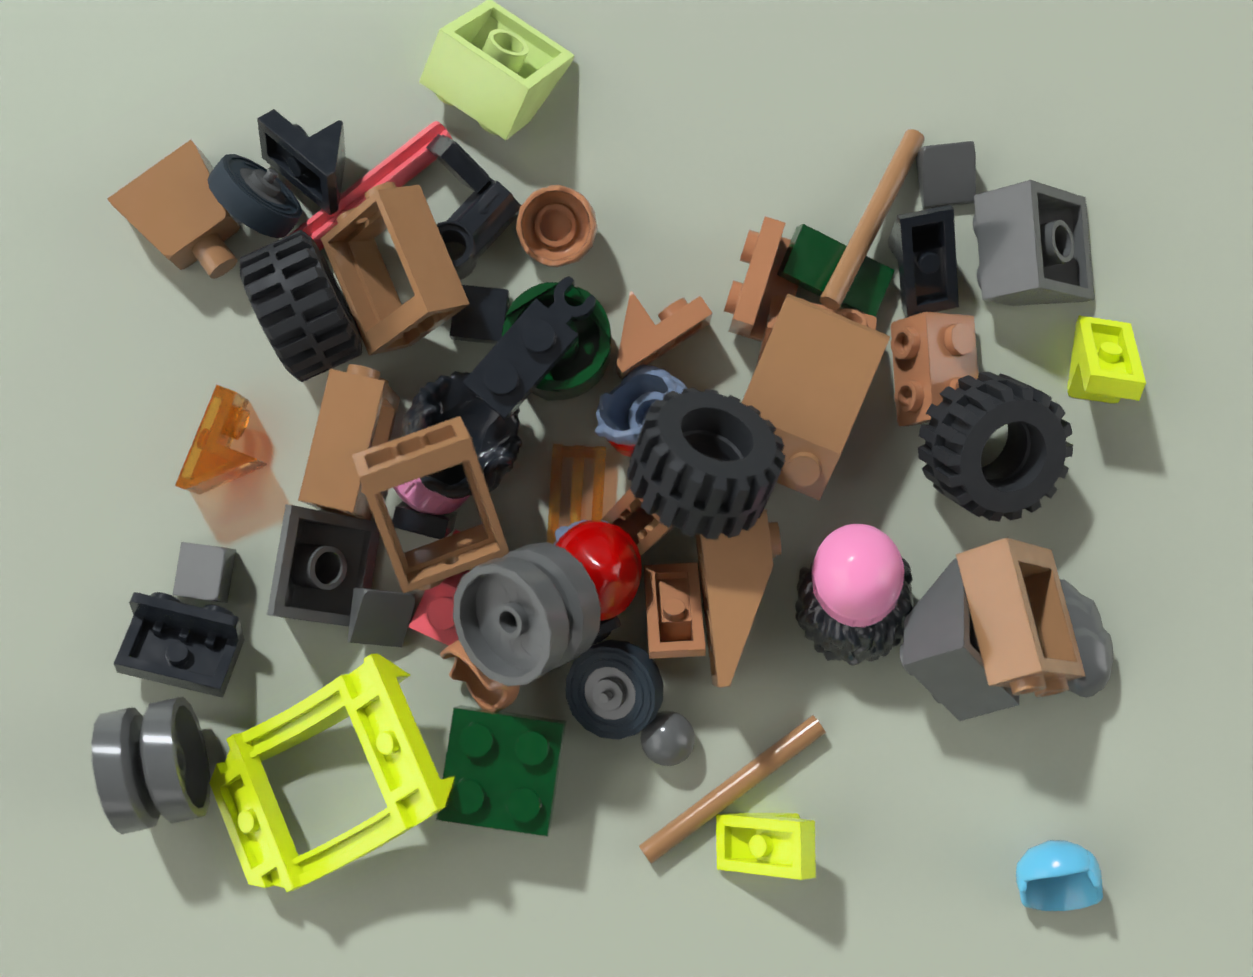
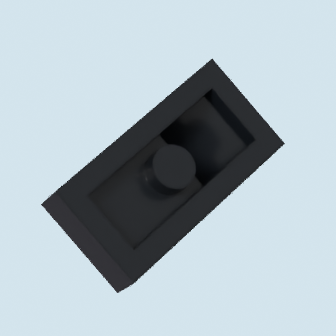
M275 109L258 117L262 158L329 215L339 210L345 167L343 121L338 120L309 137L301 126L292 124Z
M951 205L897 215L888 239V247L898 260L901 307L907 317L923 312H938L958 308L954 208Z

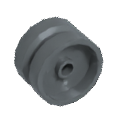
M547 542L527 544L509 552L504 557L494 558L474 567L461 578L454 594L453 620L460 644L470 661L488 678L506 686L526 685L542 677L552 669L559 668L576 659L591 648L600 628L601 607L596 587L583 564L566 549Z
M184 697L149 703L144 716L135 707L99 714L94 723L91 742L92 767L103 811L113 829L120 834H126L155 827L160 815L171 824L206 815L210 804L211 789L209 784V761L199 720L191 704Z

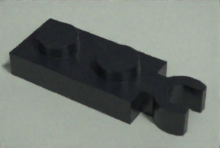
M570 276L565 277L557 284L554 290V303L549 309L535 299L463 381V384L505 421L512 416L579 339L578 334L569 325L573 321H582L588 318L596 307V298L592 295L586 298L585 302L580 306H571L565 301L567 293L575 286L574 279Z

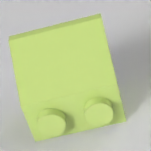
M487 0L439 29L419 83L433 91L443 103L457 107L478 121L485 131L499 135L507 140L532 120L572 63L575 55L493 0Z

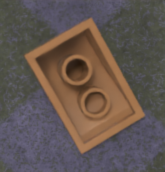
M787 294L741 403L746 406L752 405L761 412L760 417L770 420L776 428L774 434L780 436L783 440L784 448L782 453L786 455L785 464L776 483L820 501L847 442L890 336L790 294Z
M767 509L763 510L755 526L748 531L742 529L739 536L728 538L720 534L718 540L705 539L703 534L695 533L712 685L718 688L731 685L773 569V558H776V555H781L778 522H768Z

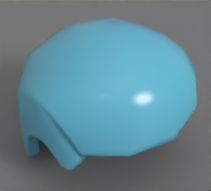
M1048 840L1029 848L1017 863L1016 883L1021 902L1027 908L1042 911H1069L1095 905L1103 899L1102 874L1099 863L1095 856L1081 845L1066 840Z

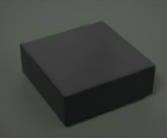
M438 134L426 147L463 185L478 193L490 180L488 178L489 175L457 142L447 136Z
M462 285L470 304L452 317L449 335L451 340L496 344L502 338L503 324L508 312L509 290Z
M402 501L395 507L392 522L397 529L440 540L447 537L453 531L457 512L453 511L444 515L425 514L409 507Z

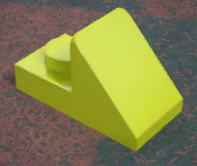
M1079 315L1074 332L1067 386L1068 395L1073 398L1112 404L1118 403L1121 398L1139 401L1146 385V380L1131 323Z
M797 813L717 814V869L797 880L816 878L815 820L800 819Z

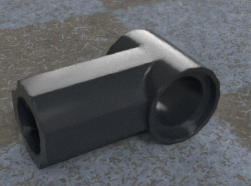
M489 176L490 180L478 193L473 192L447 221L437 224L444 244L454 241L466 247L464 254L459 259L452 261L459 280L466 278L473 272L477 259L519 214L521 204L509 190Z

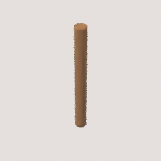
M908 129L905 132L820 297V302L823 306L832 310L840 308L925 141V137L921 132L914 129Z
M813 715L640 844L639 847L651 864L825 734L826 731Z

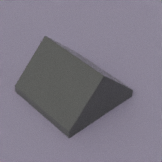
M285 505L267 615L349 627L353 589H371L380 536L376 521L300 506Z

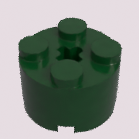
M559 282L541 283L521 293L513 301L506 314L502 337L535 299L549 309L554 303V290ZM573 287L567 293L565 301L571 306H580L592 294L582 288ZM597 299L596 307L588 318L582 321H573L569 325L578 334L579 339L532 391L533 394L551 401L571 399L592 389L603 377L610 363L611 330L607 314Z

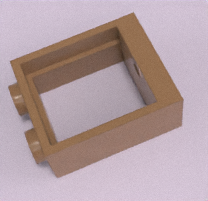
M386 182L369 189L364 194L366 200L358 207L340 214L336 219L338 224L321 238L369 356L411 347L470 304L420 185L396 187L394 182ZM385 229L389 231L415 294L403 305L400 302L375 242V238Z
M348 364L346 372L330 369L298 501L326 512L365 520L372 519L373 513L358 477L352 455L391 440L400 397L388 385L389 381L380 378V371L355 364Z
M460 416L352 455L358 477L403 594L415 589L428 590L442 583L445 578L472 570L482 563L494 558L504 557L509 553L471 437ZM461 463L482 524L404 552L381 492Z
M1006 537L956 554L989 686L1011 688L1012 695L1034 692L1035 697H1045L1068 691L1067 681L1086 676L1051 549Z

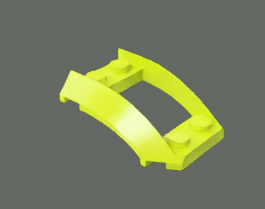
M370 654L363 659L364 664L351 673L340 675L322 689L291 708L242 733L232 734L226 739L230 748L225 762L216 764L209 784L249 885L263 888L277 886L285 888L286 892L297 890L376 850L445 808L455 776L440 779L399 685L400 682L411 675L380 654ZM350 716L387 808L349 831L299 856L261 762L304 742Z

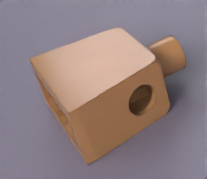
M189 140L107 199L122 216L180 270L188 268L198 260L210 278L215 279L229 272L237 264L236 257L224 241L237 233L241 226L210 191L207 179L213 168L201 150L192 140Z

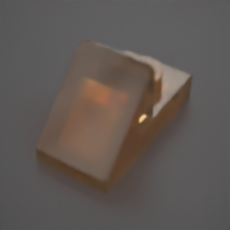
M216 384L175 486L200 495L267 465V463L230 448L233 439L239 440L248 425L250 411L246 409L249 402L248 399L235 391Z

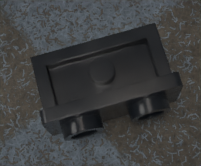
M134 592L129 602L133 618L114 661L117 673L223 698L244 643L240 618L228 609L217 605H205L201 608L184 604L176 597L162 592H154L151 595Z

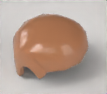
M550 185L547 188L534 191L520 206L516 224V231L524 251L537 262L549 267H562L579 262L593 247L598 229L595 211L589 201L579 192L562 185Z
M459 639L440 652L442 659L454 657L455 662L449 673L450 678L466 682L471 696L482 709L500 712L511 705L517 698L520 685L506 686L488 678L470 661Z

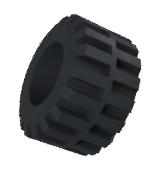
M299 230L240 257V276L251 306L276 355L293 377L300 382H304L362 355V339L351 311L325 258L309 235Z
M979 372L977 379L970 375L958 379L959 388L955 390L947 386L940 393L943 399L938 406L931 403L926 412L927 415L931 416L929 424L920 426L918 436L925 440V444L917 448L918 458L927 463L922 468L925 477L934 483L933 487L937 491L979 518L983 516L989 521L1000 522L1004 516L1012 521L1022 517L1023 509L1033 513L1042 507L1040 499L1044 496L1051 499L1058 490L1054 486L1059 477L1065 479L1069 470L1064 465L1065 458L1072 457L1073 444L1067 442L1066 438L1073 434L1070 422L1062 419L1066 414L1060 404L1051 401V396L1002 373L998 376L992 372ZM1007 424L1008 436L1002 452L993 462L981 468V457L986 442L996 430Z
M684 388L681 394L675 391L664 394L663 399L656 400L646 414L629 461L627 478L632 481L630 489L633 496L643 499L641 507L648 514L659 516V523L668 528L675 526L682 529L681 534L694 537L695 533L703 534L705 539L718 540L720 534L728 538L739 536L742 529L750 530L755 526L757 519H760L785 464L786 455L782 453L784 443L780 436L774 434L776 428L771 421L761 418V412L752 405L746 406L740 402L741 399L730 394L729 397L721 395L716 390L705 389V392H699L695 388Z

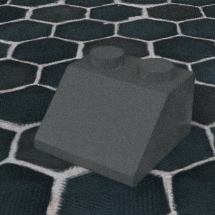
M1033 180L974 195L975 215L973 217V230L978 240L979 267L977 269V282L982 292V300L1009 306L1074 303L1094 300L1086 197Z
M957 558L953 559L905 617L904 639L899 653L906 672L914 676L932 694L936 702L945 706L959 721L1018 706L1019 695H1012L1011 688L989 686L958 561Z

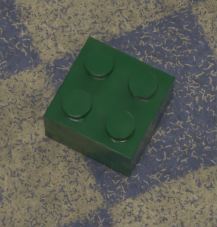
M462 705L454 707L442 779L454 776L455 778L445 808L437 812L436 820L548 837L552 823L566 721L503 711L491 712L482 708Z

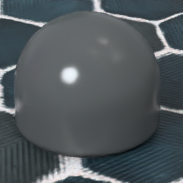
M674 711L658 712L656 718L641 731L640 739L644 753L651 761L662 766H674L683 762L689 757L694 748L695 734L692 725L683 715Z

